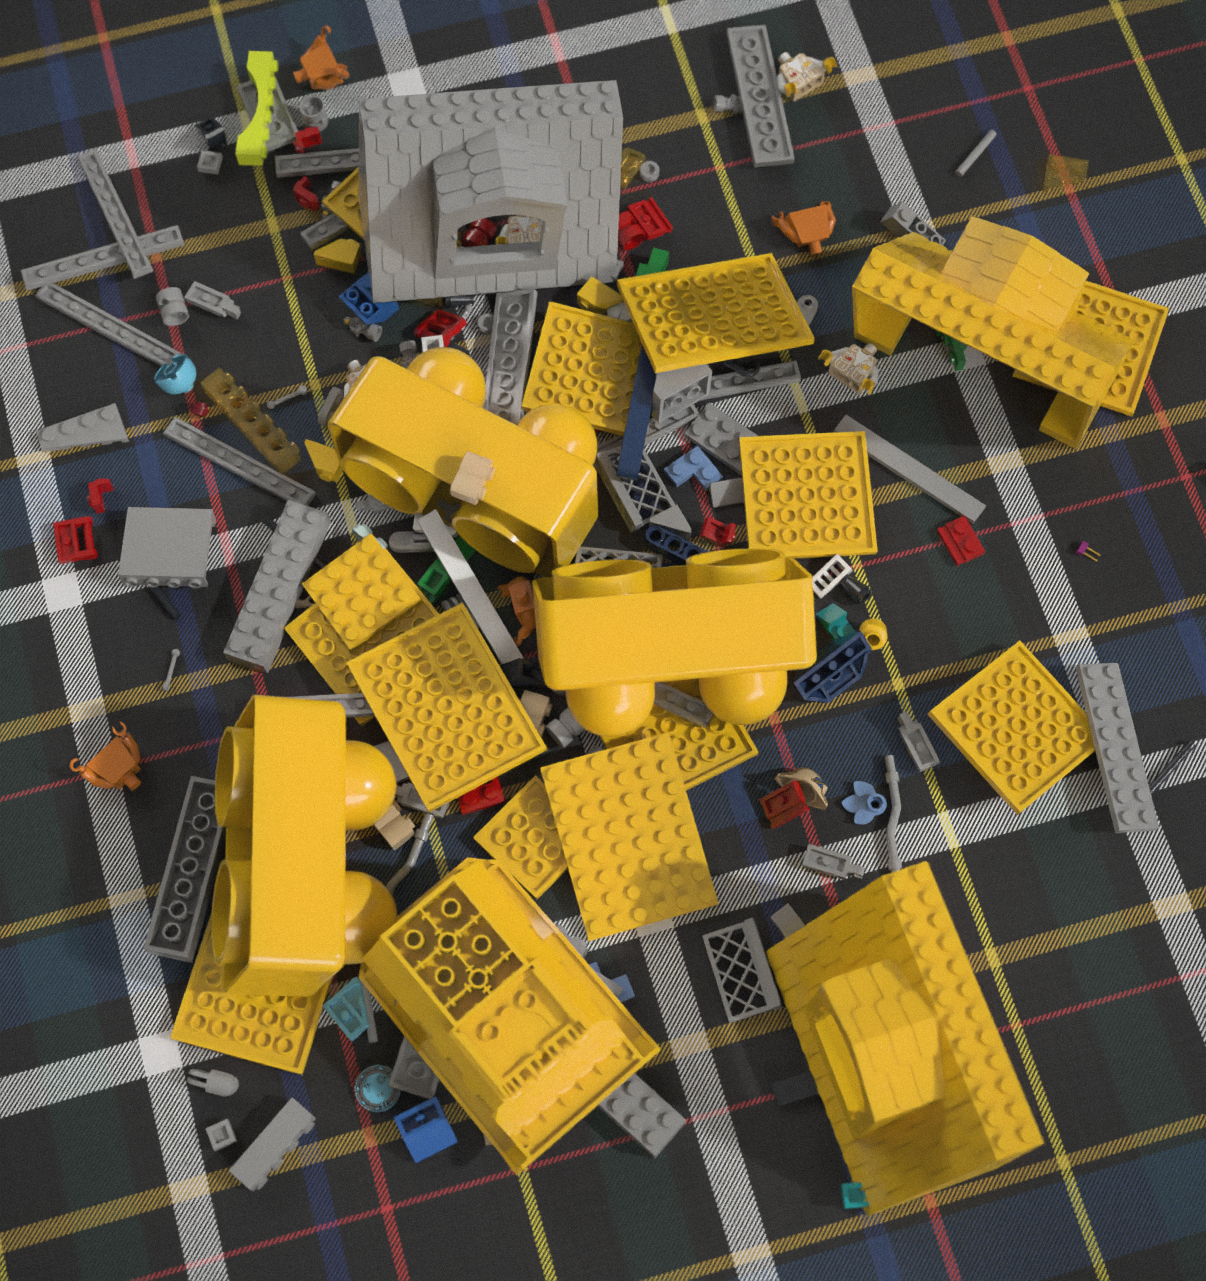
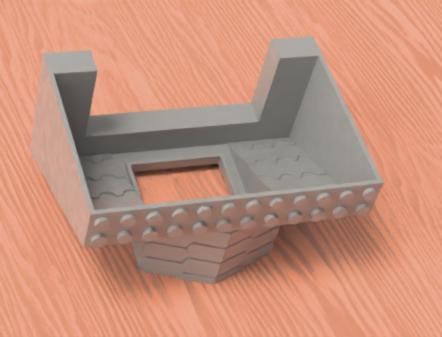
M617 81L360 98L358 197L373 303L585 285L591 276L601 283L613 282L614 280L611 276L617 273L623 114ZM498 215H525L543 220L540 241L456 248L457 229L479 219Z

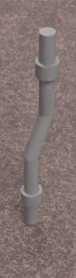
M893 755L885 756L887 770L885 778L886 783L889 784L892 811L886 831V840L890 859L888 861V868L893 873L902 869L901 859H898L895 839L901 802L897 783L899 782V775L895 770Z
M425 814L420 829H417L414 835L416 839L407 862L387 883L386 888L390 891L391 895H393L397 885L414 867L422 845L429 836L428 830L433 820V815Z

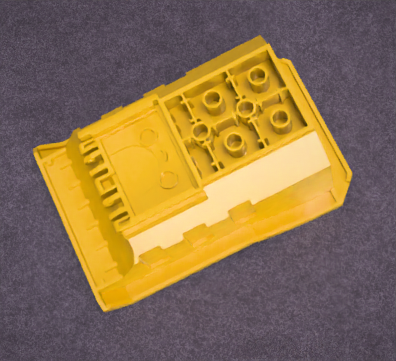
M466 858L398 915L397 922L380 936L381 938L363 957L365 962L361 963L359 971L361 982L494 1145L516 1175L521 1173L576 1123L661 1051L660 1047L643 1030L562 932L499 860Z

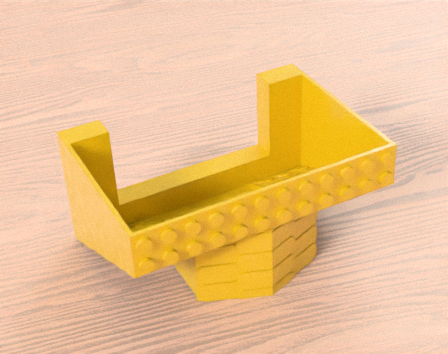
M971 217L953 251L947 250V248L936 242H930L926 237L915 232L873 248L852 286L854 338L866 344L871 343L876 349L891 356L911 318H914L1058 390L1059 392L1043 419L1039 431L1075 449L1079 446L1135 343L1130 337L1116 333L1113 329L1096 323V321L1085 315L1077 314L1076 311L1089 275L1088 272L1032 235L980 218Z
M927 861L881 876L766 951L768 962L772 967L793 1027L798 1035L801 1048L806 1056L819 1095L826 1108L827 1116L834 1129L835 1137L839 1142L844 1160L852 1176L853 1183L861 1182L862 1187L860 1191L863 1192L865 1190L867 1199H864V1201H868L870 1205L863 1207L867 1216L995 1170L1044 1144Z

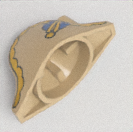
M806 767L797 768L789 773H778L775 780L781 787L791 781L798 780L806 800L804 801L805 804L821 810L826 809L828 803L824 794L827 791V786L823 784L818 773Z

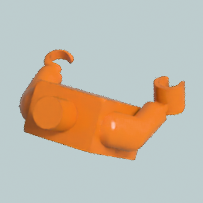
M329 26L322 27L321 35L316 37L309 49L300 58L302 69L293 73L297 84L308 80L311 88L314 90H332L337 84L343 83V78L347 79L349 77V72L346 71L347 66L342 63L337 64L325 40L326 28L328 33H331Z
M827 201L820 202V206L789 213L785 217L786 220L784 219L783 212H779V218H775L772 215V224L775 227H779L798 247L808 245L811 256L822 253L820 242L829 238L836 222L831 204Z
M523 576L513 579L508 584L498 586V590H502L500 598L511 596L515 614L522 625L518 631V640L517 637L513 639L516 646H520L523 639H526L536 628L533 584Z
M120 721L123 730L117 732L112 727L113 732L118 736L90 760L86 766L80 765L77 768H73V763L78 761L77 758L72 759L69 766L74 772L80 771L79 774L95 787L105 789L114 787L119 790L126 785L133 791L141 784V781L135 776L141 769L138 765L141 760L138 744L130 733H126V726Z

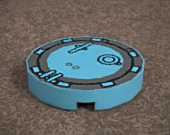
M375 1065L361 1072L355 1085L356 1098L361 1106L369 1111L382 1112L387 1111L396 1104L401 1091L388 1087L393 1070L387 1066Z

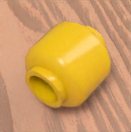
M873 618L861 624L859 630L871 646V650L882 648L887 642L885 624Z

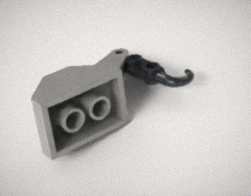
M740 358L721 361L723 365L732 368L743 377H753L760 370V364L757 360L754 361L755 368L753 370H746L742 366ZM703 364L657 373L651 415L658 424L709 396L712 370L709 366Z

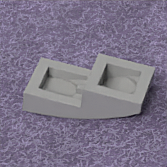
M786 904L770 917V920L783 934L784 939L805 926L789 904Z

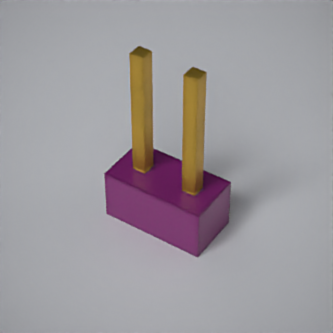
M1082 541L1076 554L1080 556L1084 554L1097 562L1098 560L1085 553V550L1088 549L1099 557L1100 554L1087 547L1089 544Z

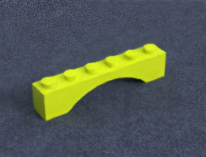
M249 51L247 70L250 80L258 90V106L251 123L238 136L236 156L239 165L263 166L264 158H267V146L265 145L266 140L269 141L270 137L268 123L272 121L270 106L274 105L272 89L276 88L274 72L278 71V61L274 59L273 52Z

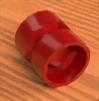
M629 211L619 214L618 241L624 250H632L644 241L646 234Z
M486 218L473 221L461 240V244L463 247L487 246L496 234L497 228Z

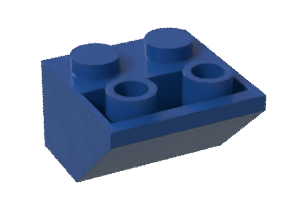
M369 272L339 296V299L366 325L384 322L399 310L397 301L373 303Z
M437 1097L394 1117L415 1163L458 1142Z

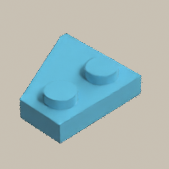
M358 977L353 978L323 1005L351 1041H354L370 1026L362 986Z

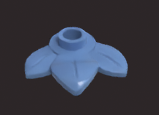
M855 781L853 784L855 794L842 801V806L848 812L855 814L854 823L861 825L871 822L874 816L882 814L887 805L885 798L876 793L872 785L863 781ZM877 802L879 807L873 808L871 803Z

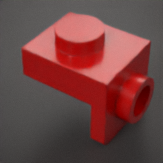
M318 126L308 127L302 131L295 132L297 141H293L297 153L305 154V148L322 144Z
M304 176L301 181L299 180L295 184L293 189L294 196L303 208H309L315 212L320 207L318 198L309 191L311 188L309 178Z
M100 478L88 483L90 495H87L90 508H94L97 514L105 512L102 493L114 490L109 479Z
M707 517L704 520L699 537L716 546L723 547L734 540L736 524L730 523L726 525L711 517Z

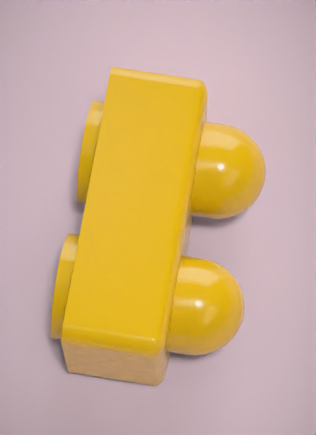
M437 347L424 351L414 358L407 368L384 357L376 356L371 358L327 423L340 466L345 474L367 494L400 512L415 515V513L426 515L436 509L444 524L453 527L466 543L485 557L506 568L522 573L535 572L542 577H552L554 569L569 565L598 518L597 473L593 467L597 455V438L589 420L575 408L557 403L545 404L532 409L517 425L484 409L483 405L486 398L484 375L478 364L469 355L454 348ZM467 451L492 460L493 468H495L492 480H487L484 486L487 490L483 500L479 499L476 505L453 497L450 492L454 478ZM440 498L450 505L453 502L461 505L459 510L450 517L452 525L444 519L446 512L436 505Z
M744 548L711 551L687 558L686 565L651 568L650 563L638 560L588 561L556 568L552 571V577L532 580L538 659L544 681L553 690H566L567 705L572 716L580 726L595 735L618 737L637 729L647 719L652 710L655 699L654 682L697 678L701 697L707 708L715 716L736 725L758 723L772 715L783 701L787 689V670L808 668L817 659L813 577L794 558L785 557V553L778 550Z
M252 695L234 727L228 726L223 733L216 767L215 814L218 826L226 828V859L222 861L215 883L211 939L214 960L217 964H223L224 994L312 996L341 969L343 964L365 962L363 957L381 938L380 936L397 922L395 901L390 891L382 882L366 873L345 871V831L368 828L387 814L396 794V777L391 763L376 747L360 741L346 740V714L344 707L339 702Z

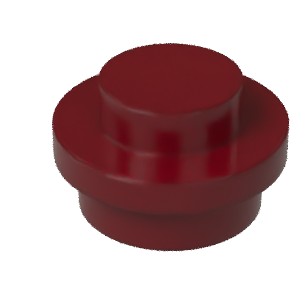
M196 401L195 404L190 403L189 406L191 407L190 413L204 418L210 413V410L207 409V404Z

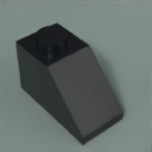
M518 658L502 664V671L512 688L549 689L544 681L539 663Z

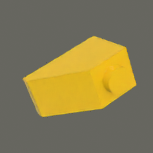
M339 239L316 250L314 253L317 265L355 274L362 256L360 243L352 239Z
M592 276L577 293L579 307L582 310L597 314L606 313L608 308L624 302L619 293Z
M306 439L304 443L318 476L327 482L331 480L338 482L343 469L340 466L336 450Z

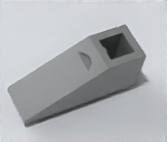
M903 201L890 207L880 222L897 237L915 232L926 237L930 242H936L942 246L946 241Z

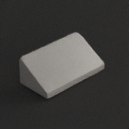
M742 478L710 483L709 490L713 508L744 503Z

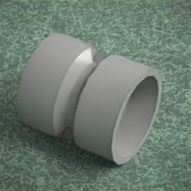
M308 95L302 98L299 103V109L304 127L318 126L319 131L325 129L328 125V117L323 99L317 95Z
M166 288L156 294L155 298L165 325L177 326L188 320L189 313L179 288Z
M569 708L561 713L560 720L554 719L545 726L549 735L562 748H565L573 741L572 735L578 736L585 731L574 719Z

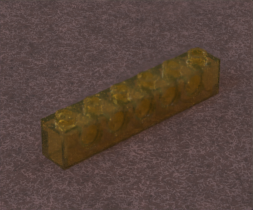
M218 368L200 382L203 391L279 473L285 474L301 461L299 456L300 449L293 441L289 443L286 439L287 435L280 427L278 429L275 428L273 420L267 413L264 415L261 413V408L254 399L250 401L247 398L248 394L242 386L237 387L234 384L235 380L229 372L224 373ZM230 390L229 393L222 394L224 391ZM243 404L242 407L235 408L237 405ZM251 418H256L255 421L248 422ZM264 432H270L267 436H261ZM277 446H283L280 450H274Z

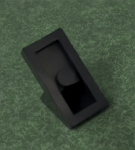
M213 117L195 125L210 151L227 143L223 126Z

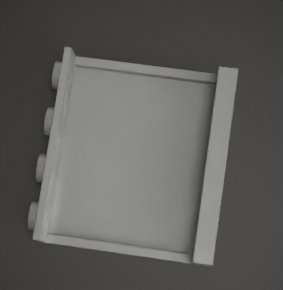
M128 507L118 572L122 584L129 587L137 585H147L149 587L169 586L171 588H178L179 586H189L191 588L208 587L206 570L212 527H215L216 524L213 510Z

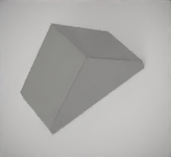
M678 505L650 518L649 528L659 526L683 539L690 540L691 527Z

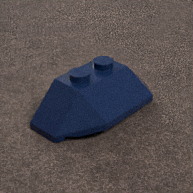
M860 630L837 638L816 653L817 659L812 666L798 669L792 683L803 700L829 703L862 677L868 654H870L872 648Z

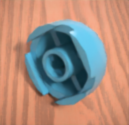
M179 354L171 358L173 361L171 364L167 365L165 363L162 365L154 377L157 385L169 394L187 393L194 387L196 368L185 354Z

